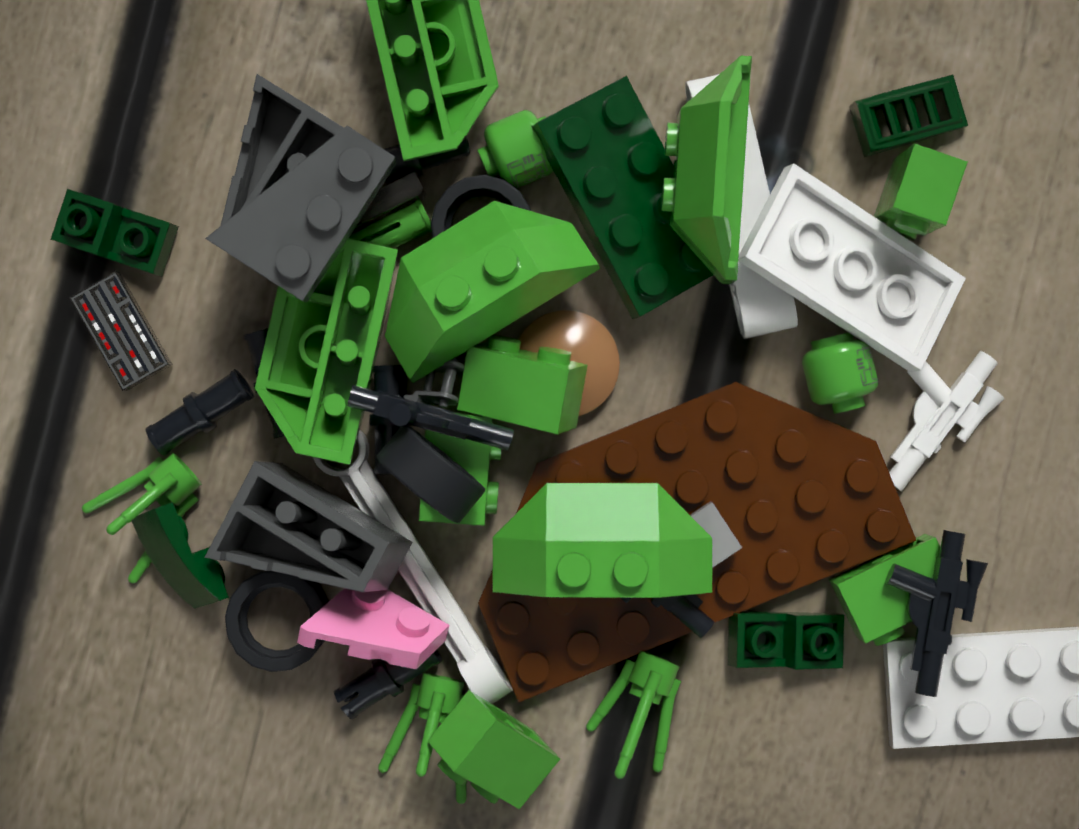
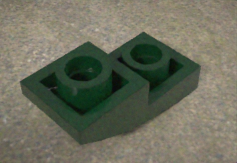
M67 189L50 240L162 277L179 226Z
M173 502L142 513L132 520L138 538L156 569L173 590L194 609L229 598L224 585L225 574L221 564L217 560L205 558L209 547L191 552L188 544L187 526L182 517L177 514Z
M740 612L733 613L729 617L728 666L735 668L788 667L794 670L843 668V614Z

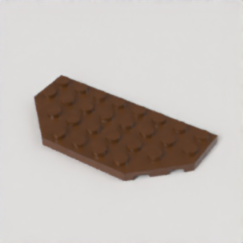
M737 382L537 462L517 509L518 512L546 483H658L689 515L711 501L742 546L740 550L712 568V593L696 594L704 601L699 609L709 616L714 623L732 616L733 613H740L916 541L914 532L875 440ZM493 569L478 602L518 702L637 655L640 651H647L693 632L662 605L658 608L651 603L652 598H631L628 603H625L621 598L537 597L493 592Z

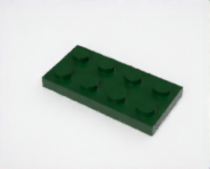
M627 75L532 125L544 147L548 162L632 319L645 315L713 276L710 270L670 226L671 212L661 211L663 178H673L674 165L670 157L665 156V148Z

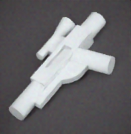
M980 351L965 372L960 374L951 388L946 385L926 361L920 371H907L923 391L913 406L912 417L914 426L890 456V458L897 462L889 472L897 490L902 492L924 461L930 458L933 453H938L941 449V441L955 423L962 427L956 437L965 443L982 419L1005 399L999 392L987 386L979 404L977 405L972 401L983 387V382L998 364L991 356Z

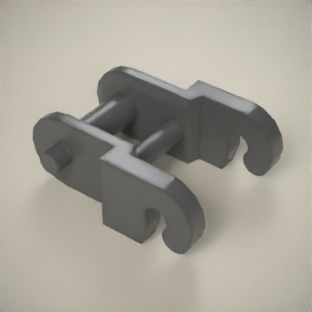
M457 358L447 361L444 365L426 375L423 391H415L413 395H404V398L427 405H439L440 408L445 409L447 405H457L459 399L452 395L456 374L464 372V365L457 362ZM435 373H444L440 392L431 391Z

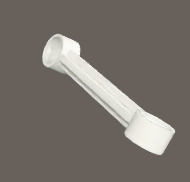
M359 430L357 438L359 455L350 468L337 469L328 464L326 460L313 457L316 465L323 472L332 476H339L360 511L413 542L398 571L422 609L450 625L444 643L457 662L458 669L470 690L491 704L512 692V686L497 660L482 643L376 474H373V469L367 462L369 443L365 434Z

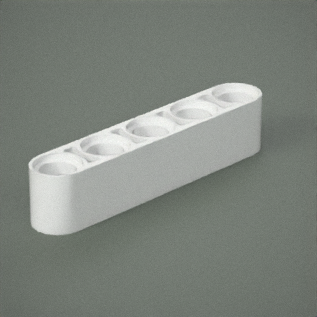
M718 75L685 82L687 102ZM748 105L739 254L770 196L750 105ZM738 261L737 281L729 284L743 338H751L797 327L798 319L794 297Z

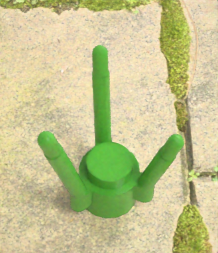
M172 453L165 460L159 456L144 470L85 503L82 506V511L87 514L150 480L144 485L147 492L107 526V533L114 535L155 501L161 506L173 502L176 505L177 514L183 517L199 501V498L193 492L202 483L176 454ZM144 551L128 576V581L132 584L138 582L152 562L146 551Z
M643 651L639 652L636 662L626 659L620 676L586 724L588 731L596 730L630 682L633 683L629 693L641 699L614 774L618 779L624 778L652 703L659 705L663 696L652 766L655 772L662 771L674 700L681 684V680L676 679L680 666Z
M423 673L421 684H412L409 701L379 763L378 770L381 773L388 771L418 708L421 707L418 717L426 719L427 722L419 751L416 774L419 777L426 775L433 747L428 743V739L437 730L438 724L446 719L464 697L462 692L465 682L446 676ZM467 781L463 786L456 783V801L459 804L465 803L467 799Z

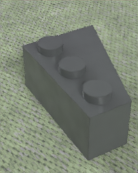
M257 74L247 125H244L242 133V146L235 176H232L221 225L344 127Z
M346 126L205 239L307 303L397 164L396 157L349 126Z
M254 461L205 558L234 562L264 571L298 576L301 579L355 591L370 592L388 590L413 542L283 463Z

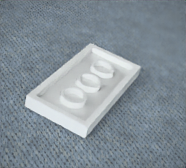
M794 163L784 167L738 258L740 263L909 372L922 369L966 279Z
M1079 627L952 635V644L948 645L947 654H944L937 697L915 693L918 671L910 669L915 637L897 638L883 644L889 745L893 749L1079 737Z

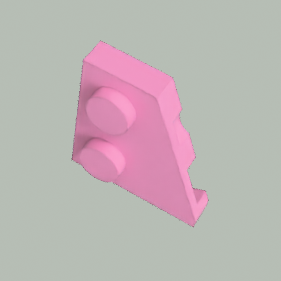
M344 588L300 626L297 643L313 649L316 639L349 645L348 656L367 660L382 659L392 665L417 669L446 641L450 625L390 590L360 592Z

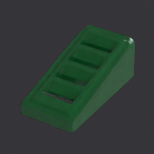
M953 74L854 101L849 106L864 158L969 126ZM941 90L950 116L949 120L942 122L940 121L932 93ZM922 97L930 125L921 127L913 101L914 98ZM901 102L910 128L909 131L905 132L901 131L894 104ZM883 108L891 135L883 138L874 110Z

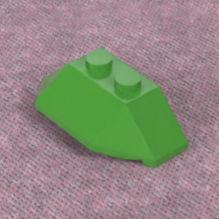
M366 0L403 161L458 149L499 88L479 0Z
M739 56L681 107L677 116V123L667 122L665 156H674L673 178H663L661 211L671 212L670 226L717 280L723 284H732L737 281L752 56Z
M493 201L401 257L385 338L407 376L414 383L444 365L447 361L452 360L600 269L599 264L571 222Z
M348 238L307 303L278 286L255 390L297 454L347 465L351 464L364 411L348 407L347 403L353 385L370 389L387 313L398 249Z
M546 483L493 536V592L537 597L661 598L712 593V537L658 483Z

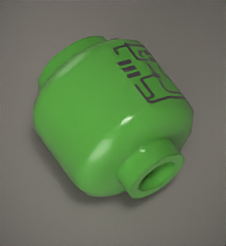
M523 110L491 123L485 128L484 138L487 146L479 148L477 151L488 176H500V179H504L517 189L553 172L547 160L544 147L532 128V125L546 118V116L537 119L533 112Z
M849 332L812 341V350L808 351L802 358V366L812 401L819 405L832 404L834 414L866 406L863 396L872 393L878 386V377L870 346L860 339H854V336Z

